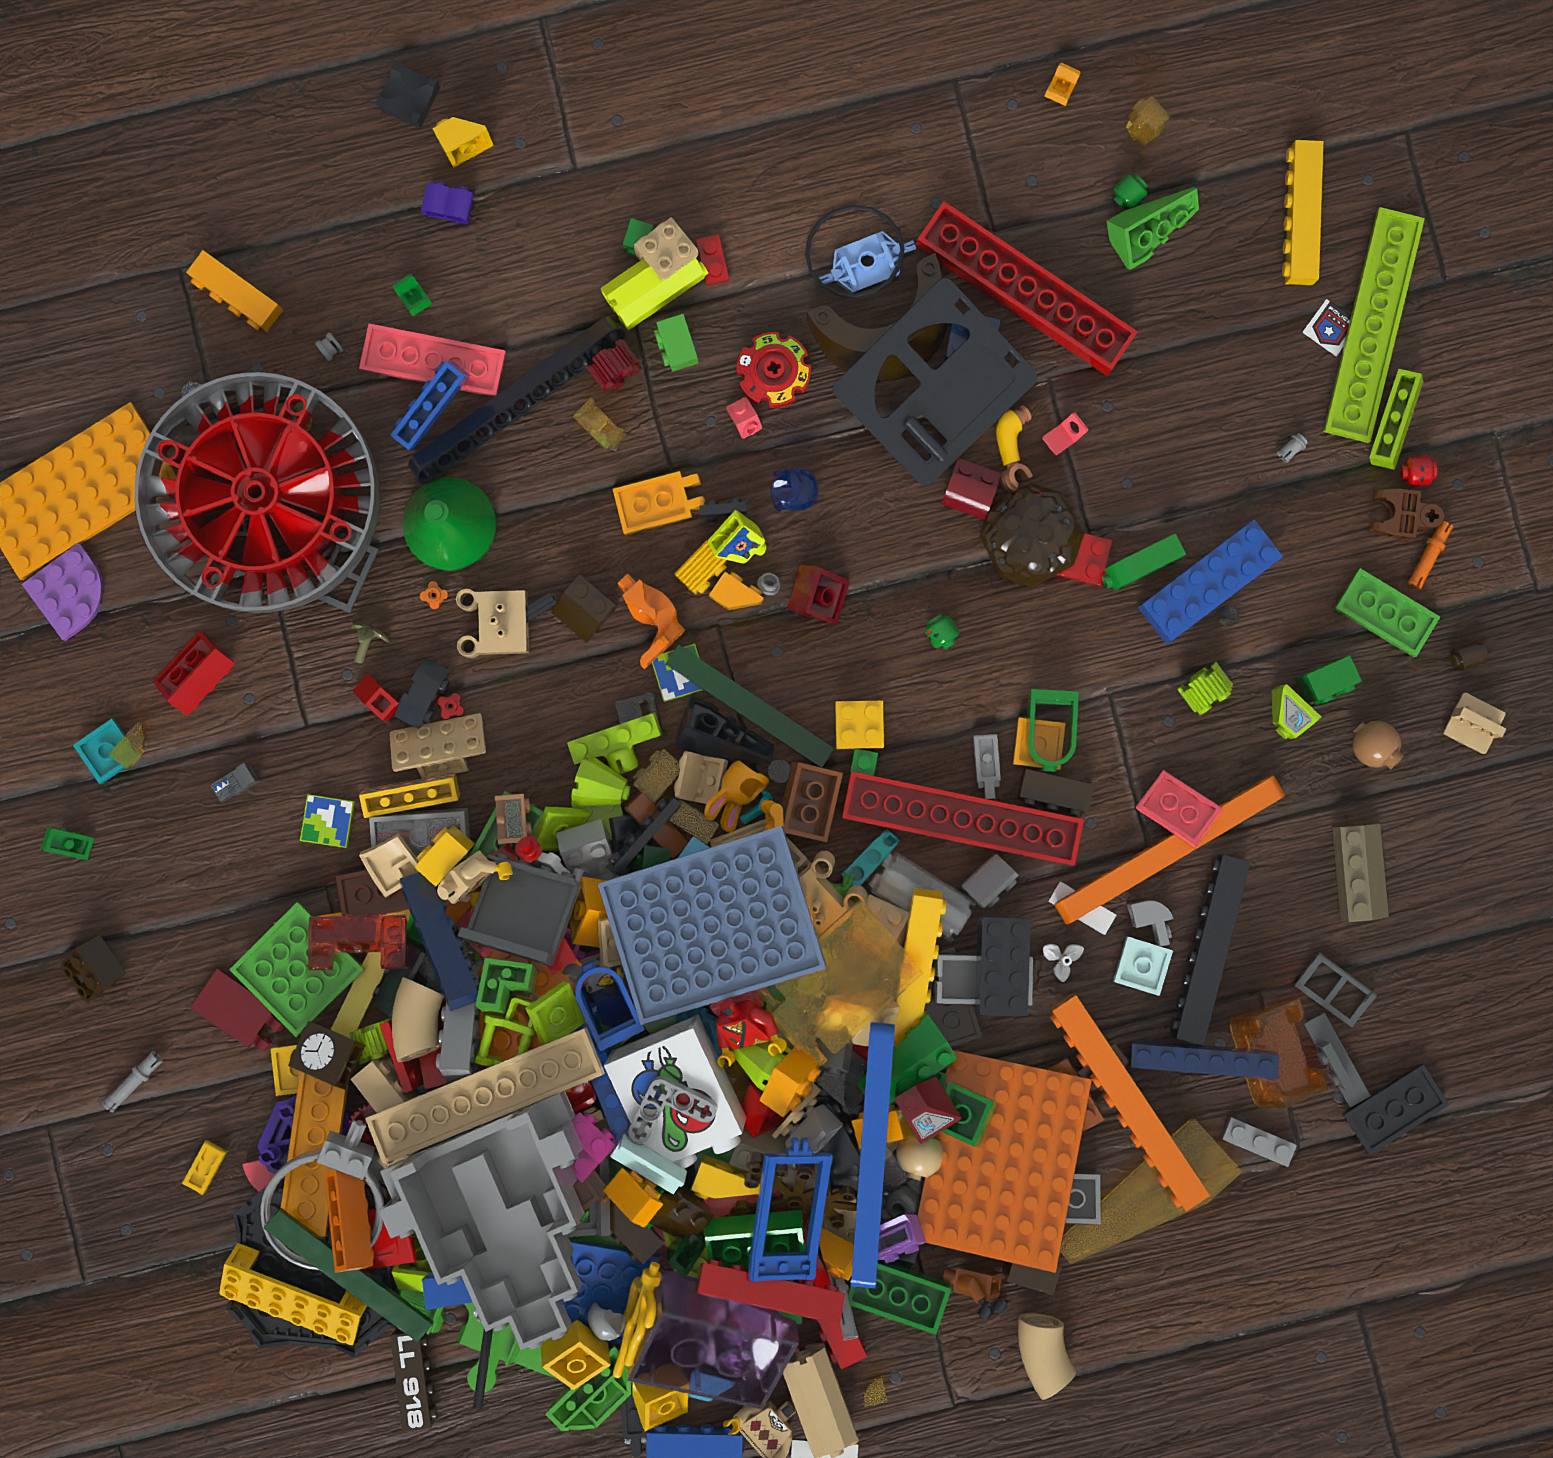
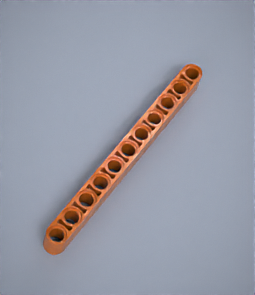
M1271 775L1219 805L1223 808V811L1196 848L1174 833H1171L1054 903V906L1066 925L1072 923L1286 795L1275 776Z

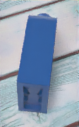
M594 961L582 965V971L574 983V996L599 1051L644 1031V1027L640 1025L637 1012L620 976L608 966L595 965ZM603 972L610 974L616 980L632 1019L598 1035L582 1001L581 987L587 977L594 973Z

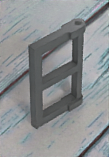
M340 533L338 537L339 539H344L347 535ZM336 543L328 562L338 571L340 567L334 565L342 546ZM369 545L366 552L370 554L360 576L354 573L348 576V578L357 581L347 604L327 595L320 597L319 600L351 613L379 549ZM320 581L318 582L316 588L322 585Z
M1321 952L1314 956L1294 984V986L1350 1027L1354 1026L1377 996L1376 992L1366 987ZM1321 962L1341 975L1324 999L1304 986ZM1347 980L1366 994L1349 1018L1330 1005V1002Z

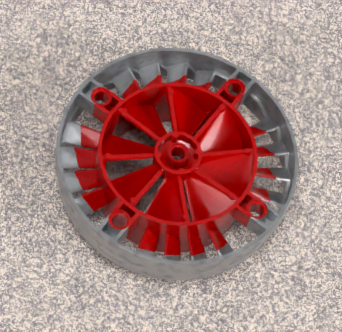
M262 372L240 373L221 377L197 387L174 403L161 417L149 435L140 455L135 479V507L140 530L147 547L161 568L177 584L193 595L223 608L242 612L268 613L296 608L315 601L332 591L353 572L367 551L375 532L380 507V488L373 456L365 438L349 415L332 399L307 383L291 377ZM253 390H264L263 413H254ZM280 390L289 391L290 393L279 416H276ZM236 394L241 414L232 416L226 397ZM303 402V409L300 412H294L295 405ZM318 402L341 417L319 441L304 430ZM208 406L212 407L219 419V422L214 425L211 424L202 411ZM188 422L200 433L189 448L174 441ZM353 432L359 441L331 457L327 449ZM236 443H238L247 469L245 468L243 461L240 457V454L237 450V447L235 445ZM175 447L176 452L174 456L168 458V450ZM366 457L369 468L344 475L340 474L338 467ZM163 462L179 469L176 480L159 477ZM324 465V466L321 467V468H318V469H316V470L310 471V470H312V469H315V468H317V467H320V466ZM209 472L232 481V485L207 479ZM371 486V496H346L345 488ZM261 487L262 493L260 497L253 498V491ZM156 497H175L176 502L156 503ZM232 501L234 502L235 506L209 524H205L204 511ZM281 501L325 515L323 521H319L281 504ZM345 510L368 514L364 530L344 521ZM247 514L251 518L241 564L228 557L227 553ZM270 515L293 556L287 559H280L266 516ZM180 519L182 522L160 530L159 524ZM347 528V537L339 539L340 529ZM191 538V543L171 556L169 550ZM334 542L353 551L338 571L322 556ZM204 554H207L210 558L197 584H195L185 573ZM309 566L322 584L320 587L315 588L304 568ZM236 570L245 573L239 604L222 600ZM218 573L220 580L217 584L213 585L211 577ZM286 574L290 578L297 598L290 601L284 579ZM262 576H266L268 606L262 607Z

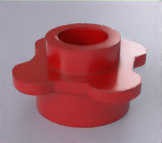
M453 693L450 697H440L438 699V705L442 709V718L449 719L450 716H461L464 709L461 707L460 695L457 693Z

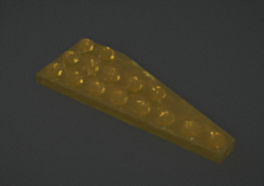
M1192 1117L1171 1136L1210 1195L1187 1212L1208 1204L1242 1172L1195 1118ZM1144 1161L1100 1202L1101 1224L1077 1223L1063 1236L1060 1252L1073 1264L1187 1212L1181 1206L1179 1208L1175 1206L1169 1197L1173 1193L1168 1186L1164 1188L1156 1177L1159 1172L1155 1166L1150 1168L1147 1162Z

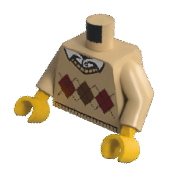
M479 850L447 874L438 885L437 893L441 899H448L452 904L458 901L465 903L470 901L474 910L480 892H475V890L490 873L498 872L500 880L509 879V875L513 874L509 862H502L496 865L495 862L488 861Z
M762 1401L748 1403L733 1416V1419L725 1420L723 1426L727 1427L732 1423L733 1429L728 1434H737L740 1431L763 1458H786L793 1438L791 1433L792 1425L788 1419L796 1413V1410L788 1401L778 1409L771 1401L766 1403Z

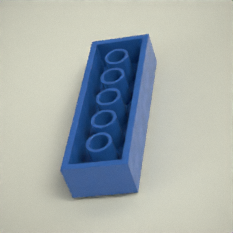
M1254 519L1143 602L1138 608L1165 644H1167L1283 556Z

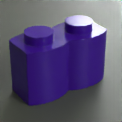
M434 181L426 185L421 211L423 215L469 224L475 197L467 187L456 186V188H449L444 182Z

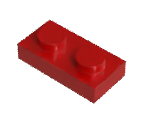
M719 234L696 239L701 262L708 271V274L705 276L706 285L711 286L729 282Z

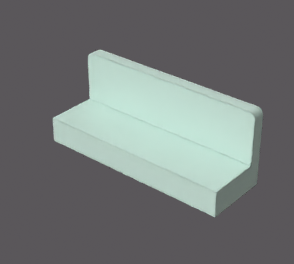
M623 1134L611 1153V1158L672 1194L675 1193L679 1186L682 1187L685 1183L687 1173L685 1169L643 1144L632 1141L626 1134Z

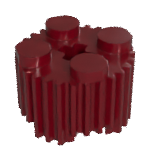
M624 339L615 342L617 345L615 348L601 350L593 357L594 364H589L586 367L602 390L606 392L611 389L614 391L625 384L623 379L629 376V374L631 377L636 375L642 369L640 361Z

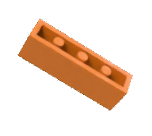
M338 1170L324 1173L335 1273L373 1266L374 1252L370 1241L371 1226L368 1223L367 1215L368 1201L365 1197V1177L362 1180Z

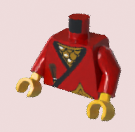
M727 998L721 1002L720 1016L716 1020L718 1047L722 1049V1054L718 1058L717 1063L721 1068L725 1065V1058L729 1062V1067L735 1061V1054L729 1050V1047L735 1050L772 1041L768 1046V1051L772 1056H775L778 1052L782 1053L786 1049V1041L778 1038L777 1034H779L775 1023L776 1020L771 1012L760 1008L751 1000L734 1003L732 999Z

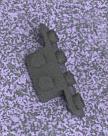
M1323 1012L1303 1023L1318 1050L1317 1056L1323 1065L1327 1066L1331 1082L1334 1086H1338L1347 1105L1352 1107L1370 1097L1368 1090L1326 1014Z

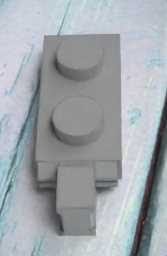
M997 734L974 735L976 783H978V788H983L984 799L993 800L995 799L994 787H1000L999 781H1001Z

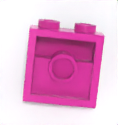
M579 1112L572 1120L583 1149L578 1154L579 1158L574 1160L575 1163L571 1167L575 1177L581 1183L616 1146L612 1142L615 1137L605 1128L601 1132L594 1125L597 1121L587 1112L584 1115Z

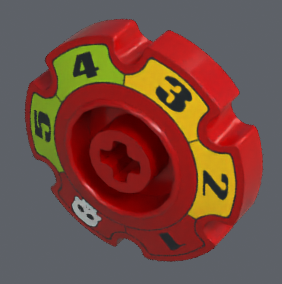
M767 332L752 339L754 346L752 348L744 347L737 361V375L744 377V380L740 382L742 391L751 401L758 405L763 400L768 401L769 408H780L794 403L796 399L794 394L796 392L804 393L810 382L811 365L804 363V360L808 358L806 349L797 339L790 335L784 340L780 339L778 332ZM771 366H775L778 369L777 374H773L770 371Z

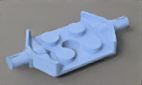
M881 231L835 250L831 273L823 275L819 279L824 284L837 282L848 293H854L884 281L890 277L898 264L899 243L897 244L886 233ZM913 240L904 243V254L916 250ZM871 256L874 263L866 267L862 265L861 258ZM900 269L897 272L896 277H899Z

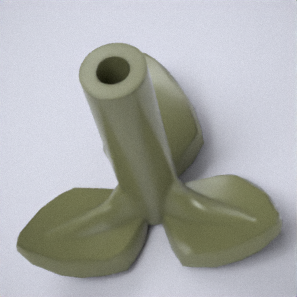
M354 624L351 626V629H358L357 638L360 644L354 659L357 663L364 662L373 637H379L389 643L386 635L377 628H370L366 624Z

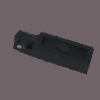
M631 1388V1395L621 1404L623 1440L625 1439V1444H631V1457H641V1443H647V1431L643 1429Z

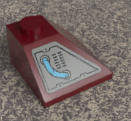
M936 1077L922 1082L894 1098L897 1107L920 1144L962 1119Z

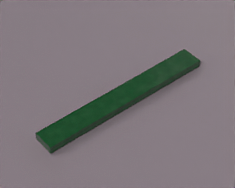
M680 645L676 647L666 662V666L818 767H823L835 749Z
M281 1207L264 1225L263 1229L416 1342L433 1325L432 1319L366 1270L359 1269L335 1273L332 1245Z

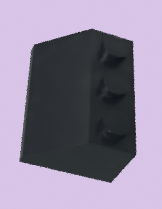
M409 939L398 943L394 954L397 956L393 964L388 963L383 973L386 977L382 985L378 984L372 994L375 997L372 1004L390 1018L393 1015L394 1002L402 978L404 977L418 983L429 962L425 948Z

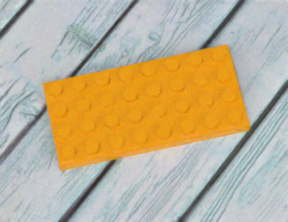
M129 402L0 482V548L19 579H26L53 562L77 543H84L136 510V471L140 455L151 432L133 403ZM165 462L162 463L159 477L176 480L177 474L173 467Z

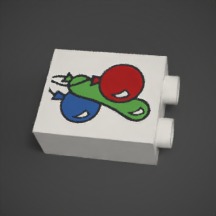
M699 1014L612 1050L604 1064V1068L631 1123L652 1080L657 1076H666L715 1101L717 1104L716 1115L712 1121L705 1123L665 1105L649 1139L641 1143L683 1169L689 1167L697 1160L695 1153L712 1146L714 1153L720 1154L736 1147L741 1142L739 1135L743 1132L747 1118L724 1068H721L717 1063L719 1057ZM663 1083L657 1086L658 1089L654 1096L659 1099L662 1091L665 1090ZM680 1093L676 1097L678 1103L682 1105L690 1102V1097L685 1093ZM697 1099L694 1100L693 1106L691 1107L692 1110H694L695 1106H697ZM650 1103L644 1106V1111L648 1115H654L657 1113V1108L654 1104ZM705 1105L704 1108H701V1113L706 1115L707 1112H710V1107ZM642 1120L636 1134L641 1135L645 1133L644 1127L647 1121Z

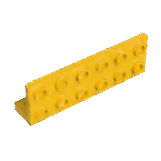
M239 1243L236 1244L224 1264L220 1295L229 1300L246 1304L250 1308H256L269 1313L273 1317L290 1321L294 1325L303 1326L318 1334L329 1336L341 1343L354 1344L360 1318L367 1307L365 1303L346 1290L338 1304L255 1272L251 1269L257 1261L260 1251Z

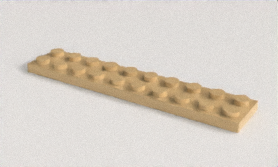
M586 1027L365 1119L381 1161L385 1164L602 1076L605 1072Z

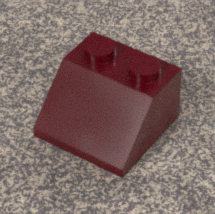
M800 564L787 609L813 619L837 625L850 581L823 568Z

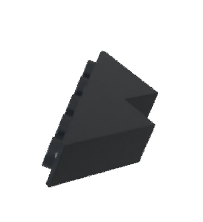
M830 1097L826 1107L844 1125L822 1149L835 1155L829 1178L844 1186H851L858 1192L861 1149H859L854 1135L855 1131L852 1123L846 1121L842 1114L844 1113L842 1105L838 1100L835 1101L834 1098ZM883 1183L882 1203L885 1204L887 1197L891 1196L888 1186Z

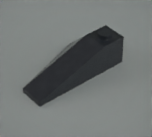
M691 696L678 728L675 742L676 747L705 756L771 764L774 751L773 744L754 731H746L736 724L737 720L733 717L728 719L718 712L719 708L715 705Z

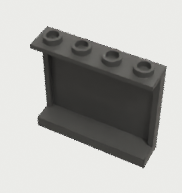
M497 853L496 856L488 854L487 858L495 862L496 865L502 862H509L513 874L509 875L510 878L507 880H500L498 872L490 873L484 880L468 927H461L458 936L470 943L553 967L582 884L575 879V875L568 872H562L560 875L553 873L554 870L546 866L540 865V868L532 867V863L523 862L521 859L517 863L510 861L511 858L504 854Z

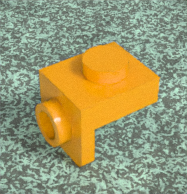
M1060 63L1046 91L1045 97L1066 106L1081 72L1064 63Z

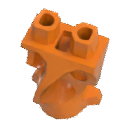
M626 574L618 582V585L624 592L622 596L630 613L637 621L658 628L650 648L641 656V666L643 669H646L665 650L671 647L684 633L685 629L677 620L675 607L661 591L646 585L640 579L635 582L629 574Z

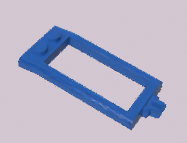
M792 1138L791 1147H787L785 1153L764 1154L749 1259L748 1279L750 1281L815 1279L817 1253L833 1155L830 1153H812V1148L808 1147V1138H801L800 1147L799 1139ZM818 1163L805 1252L763 1253L776 1164Z

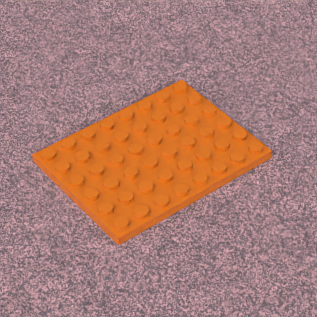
M953 1050L957 1060L948 1065L947 1078L944 1083L948 1085L949 1082H955L998 1102L980 1147H973L943 1132L935 1135L934 1139L942 1144L943 1159L939 1170L934 1175L925 1177L918 1212V1220L926 1243L1056 1273L1092 1079Z

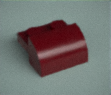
M958 458L941 505L985 520L1002 473Z

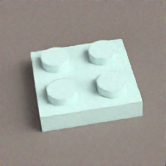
M1126 936L1113 981L1160 996L1173 950Z

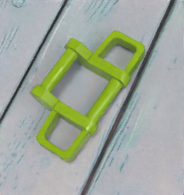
M515 997L510 1002L506 1017L486 1014L484 1019L486 1025L479 1052L475 1054L474 1063L491 1067L506 1061L500 1057L488 1055L495 1026L505 1027L522 1033L517 1056L528 1052L531 1037L536 1032L530 1019L529 1023L526 1024L513 1019L518 1003L529 1006L533 1001L522 997Z

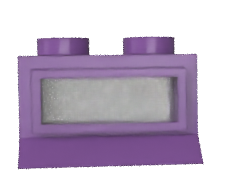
M904 1214L880 1225L878 1260H885L886 1263L899 1259L898 1254L903 1252L905 1254L913 1253L919 1250V1245L926 1243L917 1215Z

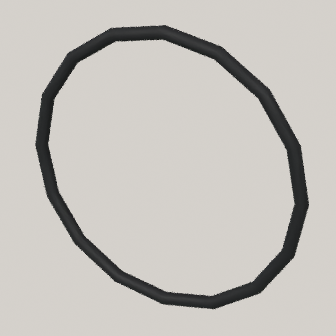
M851 205L835 209L817 222L808 236L805 258L809 273L820 287L836 296L859 298L875 294L892 282L902 266L905 248L899 228L888 215L873 207ZM849 210L871 211L886 219L896 232L900 246L898 264L890 277L875 289L857 294L838 292L824 284L813 271L809 256L812 238L820 225L835 214Z

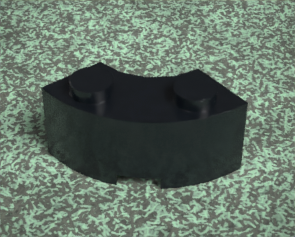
M425 658L411 679L414 682L408 694H403L395 717L418 729L425 722L429 723L435 713L433 707L441 692L445 693L449 687L450 681L447 679L450 670Z

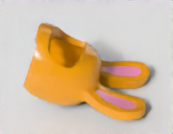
M739 760L734 762L722 779L721 790L707 802L704 811L705 818L714 820L727 802L720 824L725 832L734 831L742 806L752 802L769 784V779L761 773L754 772Z

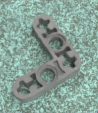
M657 1076L652 1080L629 1127V1137L636 1143L646 1142L665 1105L705 1123L714 1119L717 1112V1104L713 1099L666 1076ZM663 1083L665 1090L662 1091L659 1099L654 1097L658 1089L657 1086ZM680 1093L687 1094L690 1097V1102L686 1105L678 1103L677 1095ZM697 1099V1106H695V1109L692 1110L691 1107L693 1106L694 1100ZM646 1104H654L657 1108V1113L648 1115L644 1111ZM708 1105L710 1112H707L706 1115L702 1114L701 1108ZM642 1120L647 1121L644 1127L645 1133L641 1135L636 1134Z

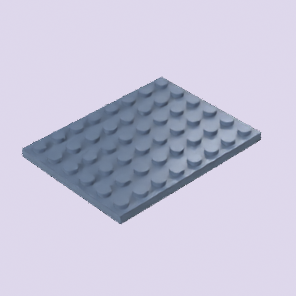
M783 825L598 884L640 1025L827 968Z

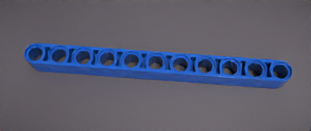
M870 1022L851 1286L876 1287L895 1024Z

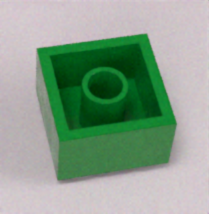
M1350 655L1295 677L1305 702H1314L1315 705L1334 699L1333 694L1337 696L1357 689L1355 684L1362 682Z
M949 1082L945 1092L962 1119L941 1132L973 1147H980L998 1102L955 1082Z

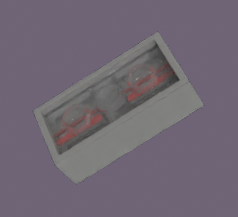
M468 808L393 812L369 817L371 847L399 833L416 857L429 844L432 847L435 845L432 840L444 827L449 830L455 825L470 839ZM471 849L463 856L462 859H466L469 857Z

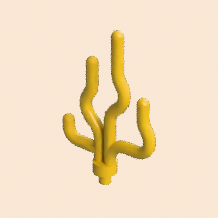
M651 1262L649 1268L643 1270L642 1276L635 1277L631 1283L623 1315L626 1319L621 1348L613 1370L615 1378L622 1376L625 1365L631 1366L633 1364L646 1328H651L654 1323L657 1305L653 1291L655 1287L659 1286L662 1274L658 1271L660 1264L657 1262Z

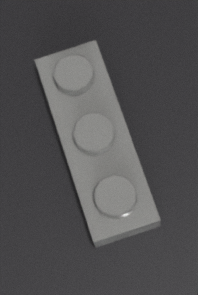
M1230 1116L1221 1135V1139L1286 1167L1289 1166L1297 1147L1292 1142Z

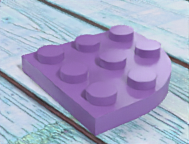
M77 543L22 584L63 641H67L86 627L95 618L101 607L102 590H104L103 578L97 564L81 543Z

